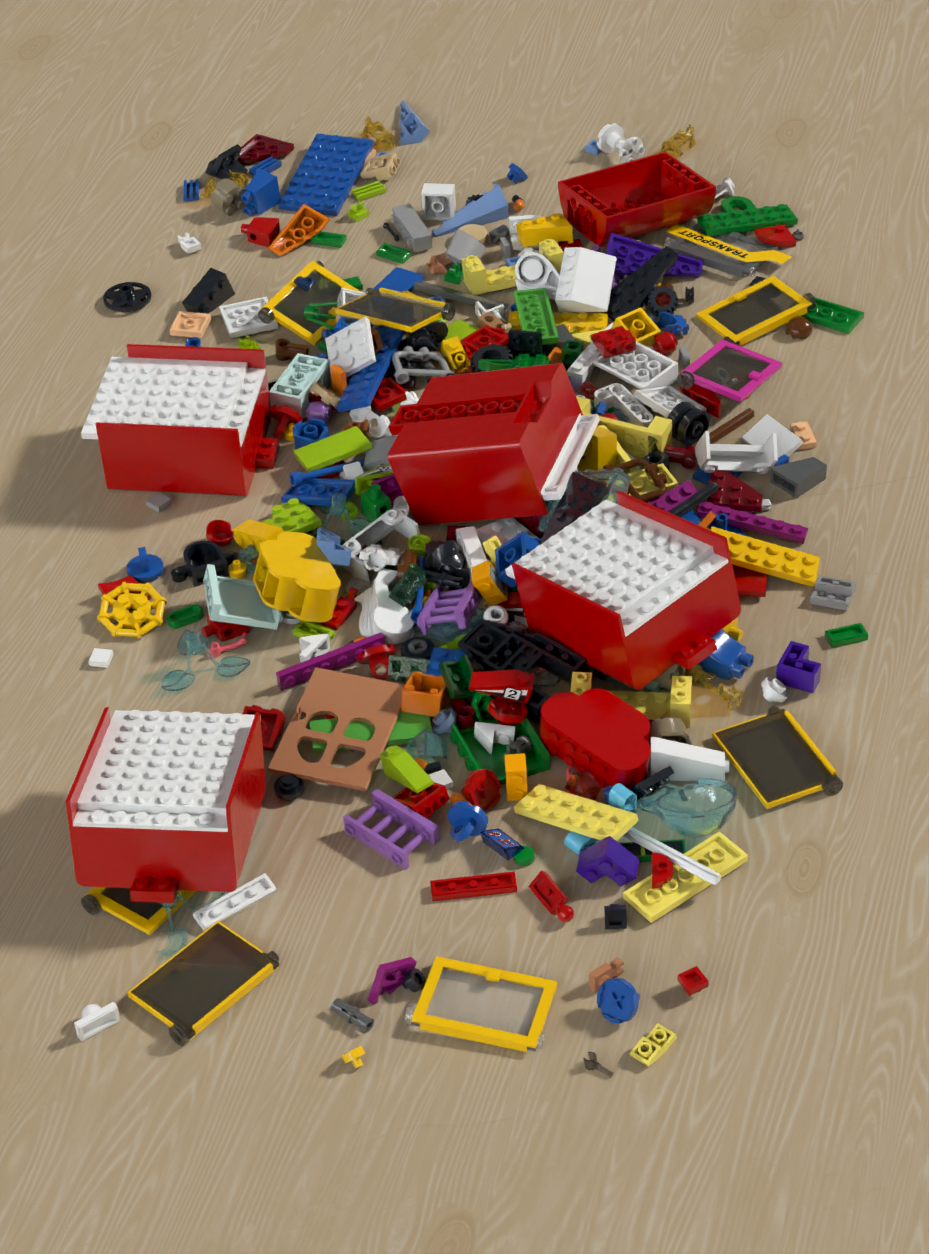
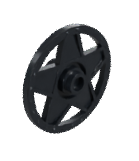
M125 282L110 287L103 295V302L110 310L130 312L146 306L150 302L152 294L149 287L142 283ZM147 296V298L143 302H141L140 299ZM107 299L114 300V302L109 304Z

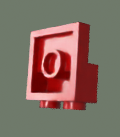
M623 326L591 334V340L604 359L636 350L635 337L630 330H625Z
M391 377L382 380L370 404L371 409L376 407L379 411H382L407 400L406 390Z
M252 705V707L245 706L243 714L255 715L256 712H260L263 750L274 751L277 737L281 736L286 720L283 712L275 708L271 710L263 709L257 705Z
M435 782L419 793L405 787L392 797L425 818L430 817L433 811L445 806L448 800H450L445 785Z

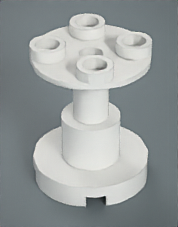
M616 123L605 125L598 134V148L604 153L619 151V161L621 163L639 159L645 151L640 138L631 137L625 140L623 128Z

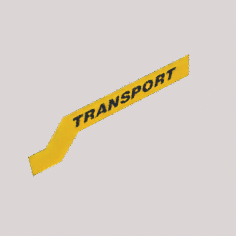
M677 224L665 231L744 262L772 260L783 264L792 258V256L776 250L748 252Z

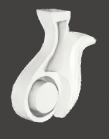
M536 252L522 255L515 266V274L518 278L515 279L517 290L546 287L549 299L555 300L560 275L553 264L542 254Z
M385 568L378 571L372 588L367 589L354 599L356 603H361L362 612L359 618V631L362 636L369 637L381 632L385 637V642L389 644H399L409 639L414 625L410 618V611L389 592L397 584V571Z

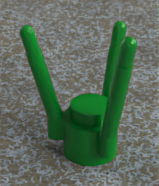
M338 302L310 303L309 306H305L304 318L307 321L334 330L332 325L317 319L322 317L335 320L336 317L321 314L316 307L338 305Z

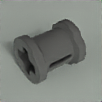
M525 735L519 736L516 742L507 745V754L530 752L533 746L531 740Z

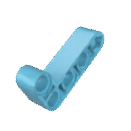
M618 783L609 792L608 805L636 814L637 796ZM571 831L566 836L564 845L577 855H580L582 851L598 843L600 840Z

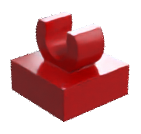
M697 966L678 974V982L688 996L698 991L700 992L709 986L708 979Z

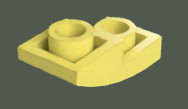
M657 1023L646 1038L642 1036L630 1052V1056L649 1067L668 1050L677 1039V1036L669 1029Z

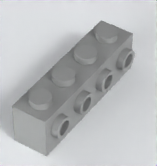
M410 203L393 207V214H391L392 223H395L397 230L402 233V237L406 239L408 246L414 252L431 249L432 235Z

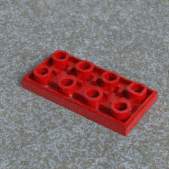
M732 564L739 596L766 597L767 574Z

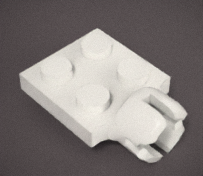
M371 544V546L360 551L359 559L363 560L368 570L380 571L386 565L396 566L399 564L403 552H400L398 548H389L387 550L382 549L381 545Z

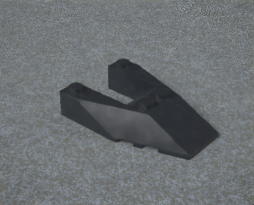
M482 619L458 642V646L468 655V658L480 672L519 670L530 673L538 665L570 684L572 672H587L586 658L538 632L535 634L524 632V629L518 627L516 629L507 628L505 624ZM534 686L528 703L524 705L528 709L527 717L539 723L541 707L550 696Z

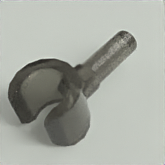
M588 1052L590 1060L583 1058L587 1070L597 1069L610 1078L613 1076V1072L598 1063L594 1052Z

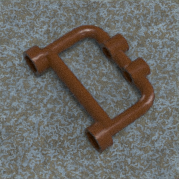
M633 459L613 466L611 463L603 466L604 475L608 480L617 476L624 487L630 491V496L647 502L661 497L666 492V476L664 473L658 475L659 468L656 463L649 464L643 459ZM635 466H642L645 469L646 475L652 478L655 487H659V489L640 496L622 471Z

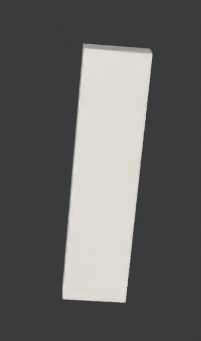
M264 873L235 891L193 913V917L202 930L205 931L215 922L223 923L275 894L277 888L267 874Z

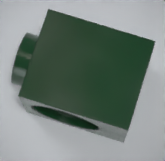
M566 341L562 349L563 365L571 366L583 352V342Z

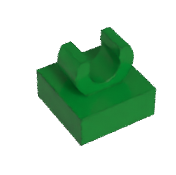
M453 264V268H450L444 276L445 282L458 285L464 279L463 270H460L459 264Z

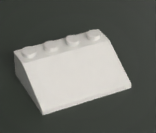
M582 247L565 248L555 298L559 312H607L617 258Z
M636 342V350L605 359L601 355L593 361V365L641 390L670 386L679 379L677 362Z

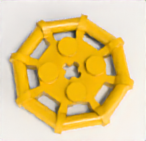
M125 581L101 597L102 602L97 620L115 638L125 636L138 637L140 639L144 634L156 626H161L163 623L162 617L167 601L165 597H162L152 587L151 583L137 584L126 583ZM129 591H142L141 594L129 593ZM148 595H150L154 599V601L150 602L147 598ZM108 606L113 607L112 613H107ZM130 609H136L133 613H129ZM152 609H156L155 615H151ZM111 621H117L118 625L114 626ZM145 621L147 624L141 627V623Z

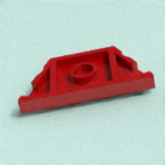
M483 326L460 340L469 361H471V356L474 355V352L478 351L480 347L492 344H502L504 347L509 344L508 333L504 332L503 328H492L489 326Z

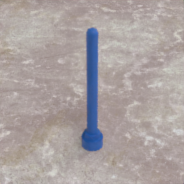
M365 459L357 460L360 462L361 467L364 465ZM357 461L306 473L299 471L291 472L289 474L292 486H298L304 480L341 472L344 465Z
M424 556L418 558L415 606L411 609L410 613L411 620L416 623L423 609L424 564L426 560Z

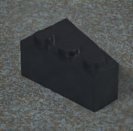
M210 268L182 303L187 312L209 314L235 295V292L225 273Z

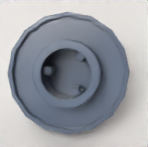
M452 708L446 711L441 710L433 719L432 730L437 735L447 732L451 733V724L457 726V713Z

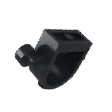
M211 541L191 543L183 552L185 565L176 567L171 571L172 580L180 583L189 576L194 587L203 585L207 564L215 565L216 576L229 577L228 566L234 560H239L238 554L233 551L222 553L219 546Z

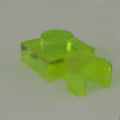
M246 335V340H241L240 337L237 338L240 349H261L255 340L250 341L249 335Z

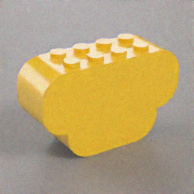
M282 532L277 535L276 540L261 542L252 580L263 603L280 611H289L292 616L302 621L327 622L332 619L341 581L327 557L316 544L317 539L315 537L299 532Z

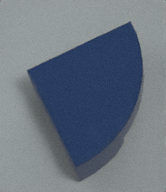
M299 276L293 283L307 292L315 285L317 280L312 277L305 278Z

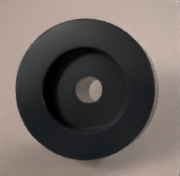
M414 968L405 973V980L402 982V985L405 989L409 988L412 992H418L425 986V977L419 969Z

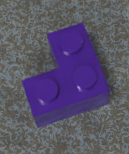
M790 641L777 664L776 679L786 686L814 693L820 682L821 663L809 660L808 645Z
M608 836L580 853L576 872L590 883L607 875L622 887L636 879L640 859L611 836Z

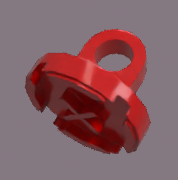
M272 405L270 407L269 415L278 421L273 436L279 439L287 425L289 426L290 423L296 424L303 420L302 416L299 417L298 412L286 406L278 408L277 405Z
M385 644L373 646L364 650V654L358 653V663L369 664L371 674L375 679L385 680L389 677L390 664L388 658L396 653L395 647L392 644L389 647ZM378 666H384L386 673L378 675L375 669Z
M495 697L490 699L488 704L489 713L498 719L497 724L510 726V724H519L526 720L528 709L523 703L520 705L515 701Z
M479 769L469 774L461 793L473 806L475 804L482 810H489L496 806L500 799L499 788H501V783L493 771Z

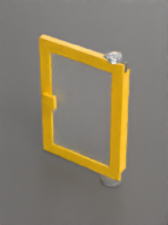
M436 956L418 1004H408L405 1014V1025L419 1026L420 1030L527 1052L528 1050L536 1051L537 1048L542 1049L545 1036L541 1034L558 986V981Z

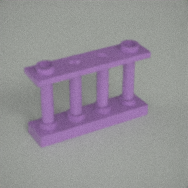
M472 580L467 588L445 592L437 584L417 618L418 627L421 628L423 635L428 633L432 624L455 621L459 629L467 628L483 596L474 587Z
M379 789L371 793L373 806L356 820L348 815L343 816L344 829L348 835L354 836L392 860L394 864L400 865L405 869L409 868L408 854L425 840L435 845L440 841L438 825ZM377 812L386 815L372 829L363 825ZM393 821L402 825L387 839L379 835ZM408 831L417 834L402 849L394 844Z

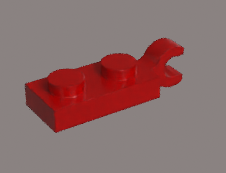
M351 587L347 592L346 598L340 596L336 602L332 619L327 622H321V625L338 630L357 608V603L354 599L357 597L358 589Z

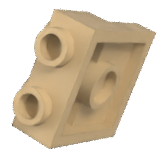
M395 152L369 158L360 175L362 179L376 177L378 181H387L392 178L393 174H396L397 166L401 165L400 158L397 157Z

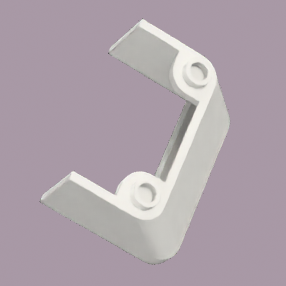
M705 431L695 446V455L700 469L704 470L705 473L737 471L766 474L778 461L776 433H772L764 445L710 444L709 431Z
M392 509L385 512L342 545L351 551L349 566H340L368 586L370 580L367 568L363 561L356 557L360 553L361 547L364 545L369 547L371 544L377 543L394 529L409 539L413 535L420 534L418 523L399 510Z

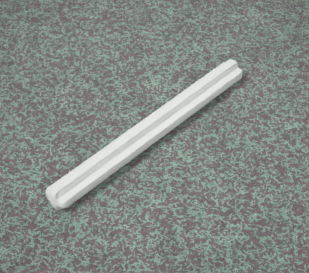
M634 827L623 835L652 852L667 856L672 863L713 885H717L721 881V875L718 872Z

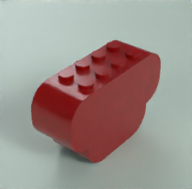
M599 688L589 689L581 695L573 692H559L543 703L541 707L539 738L552 755H556L568 766H572L583 776L588 777L599 787L603 788L620 783L631 790L636 784L648 778L651 753L648 743L650 722L643 713L611 692Z

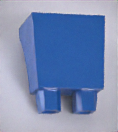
M260 168L254 170L252 181L245 187V193L241 195L242 201L247 204L243 208L245 214L249 216L254 213L261 215L279 204L281 198L277 176Z
M721 629L711 637L716 640L717 650L693 668L727 681L731 677L741 679L745 672V667L743 666L750 668L753 665L754 656L746 653L745 646L735 641Z

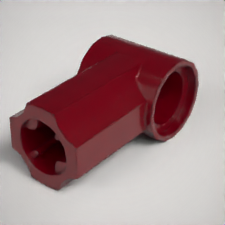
M666 445L664 448V453L669 456V462L680 463L686 469L695 468L698 462L695 455V446H689L685 449Z
M467 698L451 699L450 706L457 713L456 719L459 730L475 726V709L470 706Z

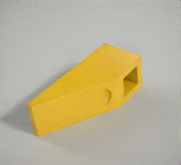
M458 336L443 340L439 351L446 359L449 369L455 375L473 373L470 361Z

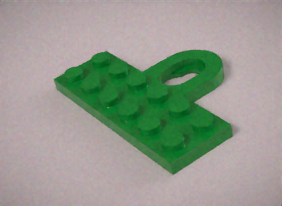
M740 196L723 199L721 202L722 212L718 214H704L697 217V223L707 236L752 231L777 225L789 226L798 224V218L785 204L756 208L751 200ZM733 207H739L743 210H734Z
M519 353V356H515L514 360H479L478 369L494 371L547 365L550 358L544 354H536V357H531L527 353Z

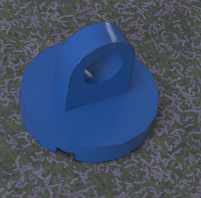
M139 547V556L134 557L127 564L128 576L131 575L139 583L155 581L164 572L163 562L158 556L147 554L145 547Z
M458 801L452 804L448 811V820L453 826L450 835L456 842L463 841L468 836H479L486 830L488 817L477 805L471 806L468 805L469 802Z
M613 978L600 986L597 993L598 1008H601L603 1012L601 1014L611 1023L620 1024L630 1021L636 1015L640 994L636 992L630 982L622 978Z

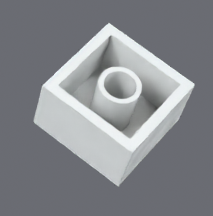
M424 183L421 192L423 220L449 221L456 213L455 184Z

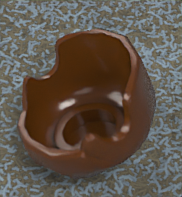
M794 317L787 324L786 335L791 334L793 339L808 338L812 333V324L804 317Z

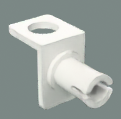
M479 301L476 302L475 314L478 317L490 312L504 324H508L503 318L505 307L503 304L486 310Z

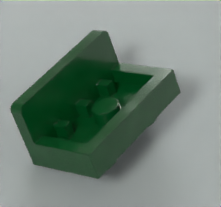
M462 655L459 661H442L439 664V669L451 699L472 698L476 691L469 690L471 675L474 670L468 655Z

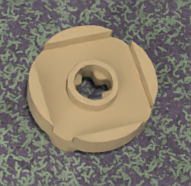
M316 381L309 390L314 395L321 396V401L327 405L331 404L335 408L341 398L334 391L328 390L323 384Z

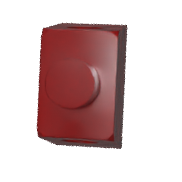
M255 217L250 224L241 225V233L247 234L250 243L269 247L281 232L279 218Z
M209 613L206 615L208 625L201 628L205 638L215 635L221 642L242 636L243 633H250V627L247 625L209 620Z

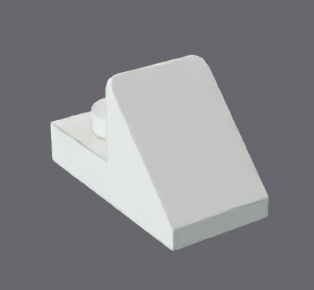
M358 461L344 465L343 472H339L340 479L355 480L356 476L364 473Z
M328 634L299 638L300 663L325 654L330 650Z
M475 722L474 738L492 755L493 743L503 745L514 743L515 726Z

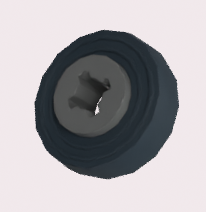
M413 637L406 640L401 647L403 661L408 665L417 667L429 664L435 647L434 643L425 637Z

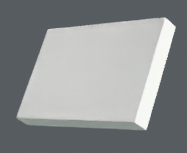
M768 414L742 437L743 441L748 445H764L771 434L776 433L778 458L783 454L789 457L803 444L802 439Z

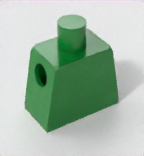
M373 484L369 490L361 494V513L371 523L385 512L392 510L391 501L381 491L380 485Z

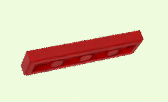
M515 871L430 881L432 901L517 892Z

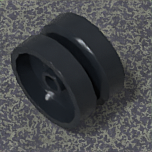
M689 402L677 404L667 418L672 420V438L687 447L702 437L705 431L708 430L710 423L709 414L696 408Z

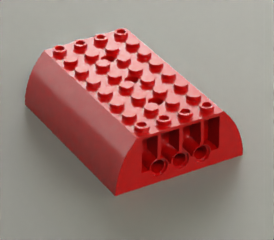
M666 151L558 181L559 198L564 217L573 228L601 247L608 244L611 233L631 239L637 235H644L647 232L658 231L661 228L672 227L678 223L697 219L698 216H703L711 211L716 195L715 185Z

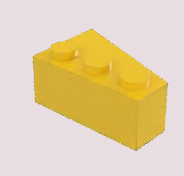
M554 213L551 216L537 217L534 220H523L520 223H516L517 239L522 247L539 246V242H543L546 239H554L557 244L558 241H568V244L573 243L572 225L562 214Z
M599 426L596 427L583 453V456L597 472H603L604 465L610 463L613 466L617 465V434Z
M251 519L232 529L236 543L254 556L259 555L261 542L276 540L277 535L283 532L282 527Z

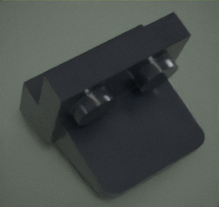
M237 144L219 154L217 158L209 162L205 173L221 180L227 178L232 181H236L246 175L248 170L237 161L242 147Z

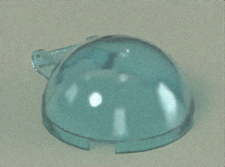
M698 778V783L686 784L684 787L666 784L662 787V790L651 796L640 798L638 806L643 811L658 815L662 823L675 833L685 837H705L721 829L730 819L736 806L737 794L735 787L725 781Z

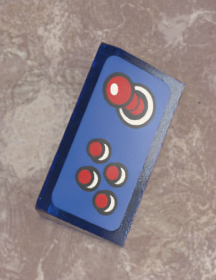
M499 828L480 832L483 842L506 860H510L524 849L520 843Z

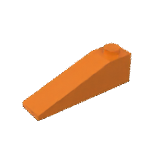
M303 204L269 246L268 250L283 257L320 233L330 219Z

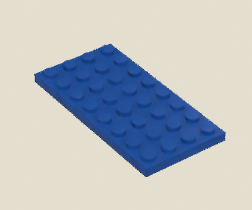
M316 134L278 204L279 209L298 211L305 204L323 215L338 216L365 164L367 156L374 146V140Z

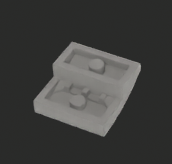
M456 229L445 255L455 264L460 263L462 265V259L467 256L474 255L480 259L485 246L468 233Z
M397 436L371 442L372 449L366 451L363 469H373L382 464H390L388 452Z
M819 575L810 597V604L847 611L855 591L856 582Z

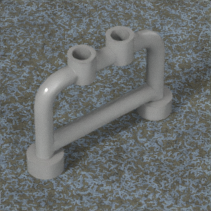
M407 346L403 351H397L392 356L396 369L394 376L399 384L406 383L409 380V376L441 377L446 376L447 373L455 375L453 371H450L446 359L439 353L429 352L427 347H422L417 352L413 351L412 347ZM399 358H405L408 361L414 358H421L422 361L436 359L440 362L443 370L403 369Z

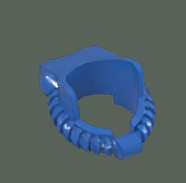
M661 312L659 313L658 320L654 322L658 328H665L664 332L669 331L674 333L675 336H680L682 331L683 335H687L689 331V325L682 315Z

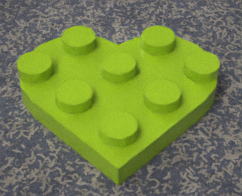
M292 498L286 503L273 506V518L263 521L266 524L282 527L283 532L306 533L322 526L321 519L306 504L299 502L297 498Z

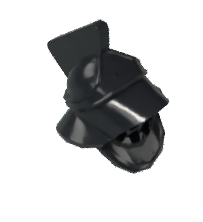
M412 320L411 326L416 324L417 322L415 320ZM433 321L412 333H408L409 336L400 342L398 349L403 351L405 347L410 346L413 351L417 352L422 347H427L429 352L439 351L441 346L439 343L447 337L448 327L443 321Z
M449 540L447 542L430 541L425 547L427 559L424 564V572L426 570L437 573L446 572L451 576L463 577L464 582L463 584L460 583L462 585L461 589H463L468 569L464 568L465 559L458 549L456 542ZM448 586V588H449L450 591H451V590H457V589H458V588H454V587H449V586Z

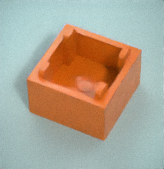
M417 671L413 672L402 689L401 712L435 717L441 710H444L450 700V694L443 676L427 675Z

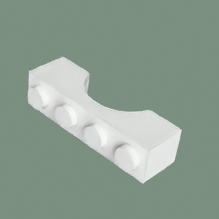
M593 341L590 342L567 370V375L571 378L574 390L583 392L588 386L595 367L593 361L601 356Z

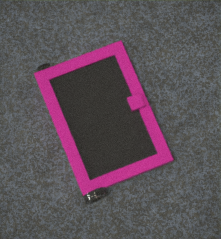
M722 339L678 375L677 382L683 389H689L696 384L742 402L782 367L783 363L738 346L732 339L727 341Z

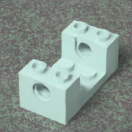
M297 353L269 391L271 406L277 405L278 408L286 406L298 412L299 417L302 416L304 419L306 417L305 409L309 406L308 393L314 382L323 384L325 388L331 382L329 359Z

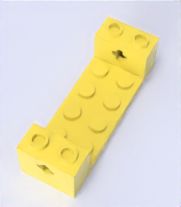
M546 239L543 242H539L540 254L553 264L560 275L564 252L554 239ZM467 256L462 259L464 283L473 295L515 287V279H518L515 274L516 264L509 267L502 266L495 270H486L478 256Z
M576 396L582 414L591 415L590 400ZM599 416L600 421L597 426L605 425L610 432L617 434V442L632 457L642 459L655 449L664 453L666 445L672 446L671 419L655 416L648 428Z
M572 672L570 692L581 695L583 692L593 689L591 672ZM672 676L671 693L607 690L643 713L650 720L669 717L680 718L686 727H690L692 676Z

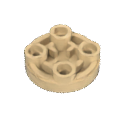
M468 224L459 228L473 236L483 245L486 244L488 232L485 227L477 224Z

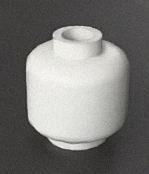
M494 605L486 609L483 619L505 624V627H507L508 613L503 607Z

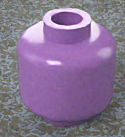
M323 401L311 402L308 408L305 409V416L309 419H320L327 423L332 417L331 406Z

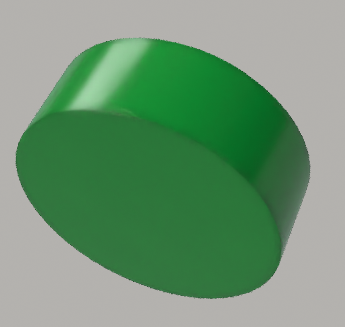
M519 846L514 850V862L517 865L528 866L534 862L535 853L531 847Z

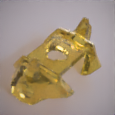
M367 117L365 120L366 126L361 136L369 139L368 133H370L376 139L374 148H382L385 151L393 149L395 146L393 134L389 133L380 122L373 123L370 117ZM378 130V131H381L382 133L376 134L375 131Z
M689 124L686 131L678 130L674 136L662 143L660 153L666 151L673 157H680L683 153L678 148L687 141H690L689 148L694 147L697 144L694 136V127Z
M229 170L232 176L229 179L244 189L249 181L246 174ZM208 177V184L204 186L201 198L211 199V193L215 191V185L217 184H213L216 180L214 177Z
M696 665L689 670L686 676H692V686L694 684L702 685L720 696L721 700L728 702V712L735 705L737 709L740 708L742 695L744 694L743 691L737 690L735 686H732L731 691L723 683H720L717 688L710 683L716 675L704 672L700 665Z

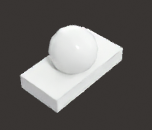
M112 1002L102 1008L97 1004L87 1005L83 1008L82 1019L74 1022L77 1037L82 1042L121 1020L118 1007Z

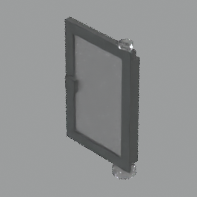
M698 223L690 228V230L706 235ZM736 232L709 236L748 252L778 251L777 246L742 236ZM667 237L663 244V248L667 246L676 253L704 261L703 265L739 277L743 275L754 277L756 269L765 262H744L681 237L676 240Z

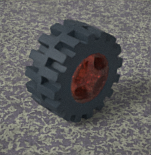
M659 286L658 289L657 287L654 288V291H651L648 297L649 310H651L653 315L656 314V317H659L661 312L674 314L678 306L676 292L671 287L668 289V286L664 288Z

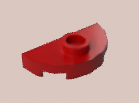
M652 852V889L663 887V884L672 880L674 868L667 856Z

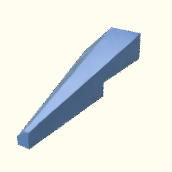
M402 100L400 103L402 107L400 113L402 116L399 117V130L401 133L398 135L401 139L398 143L401 146L421 143L430 130L412 108Z
M495 184L491 191L484 192L481 198L477 201L473 200L460 209L449 221L445 220L442 226L432 229V235L438 237L454 233L456 229L468 224L484 225L507 219L508 204L500 185Z
M318 527L316 544L329 562L334 565L349 566L351 551L340 545L341 537L324 527Z

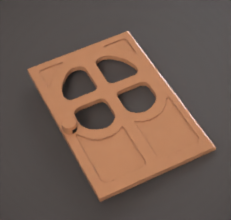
M315 667L269 764L268 772L293 775L306 780L367 791L380 760L379 754L384 751L400 714L402 689L405 684ZM317 715H332L338 720L332 733H324L306 728L308 721ZM356 721L367 722L375 729L373 737L367 741L345 737L344 733L348 725ZM301 740L324 743L327 746L320 761L310 763L300 756L297 749L298 743ZM344 747L365 752V755L358 762L348 767L335 768L331 766L338 748Z

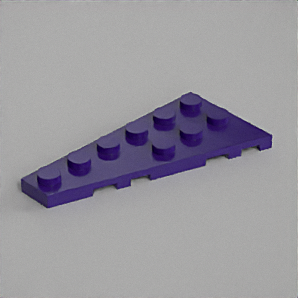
M611 233L605 254L617 258L614 274L631 275L663 248ZM677 253L678 259L671 269L663 275L700 277L704 261Z

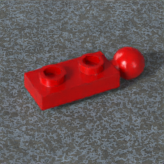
M541 870L528 887L550 914L557 915L558 919L562 922L571 921L574 917V910L569 905H565L569 899L551 877Z

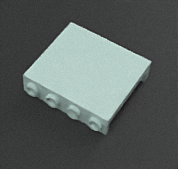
M207 564L203 582L209 620L277 630L278 624L283 620V612L263 603L253 581L216 576L215 565Z

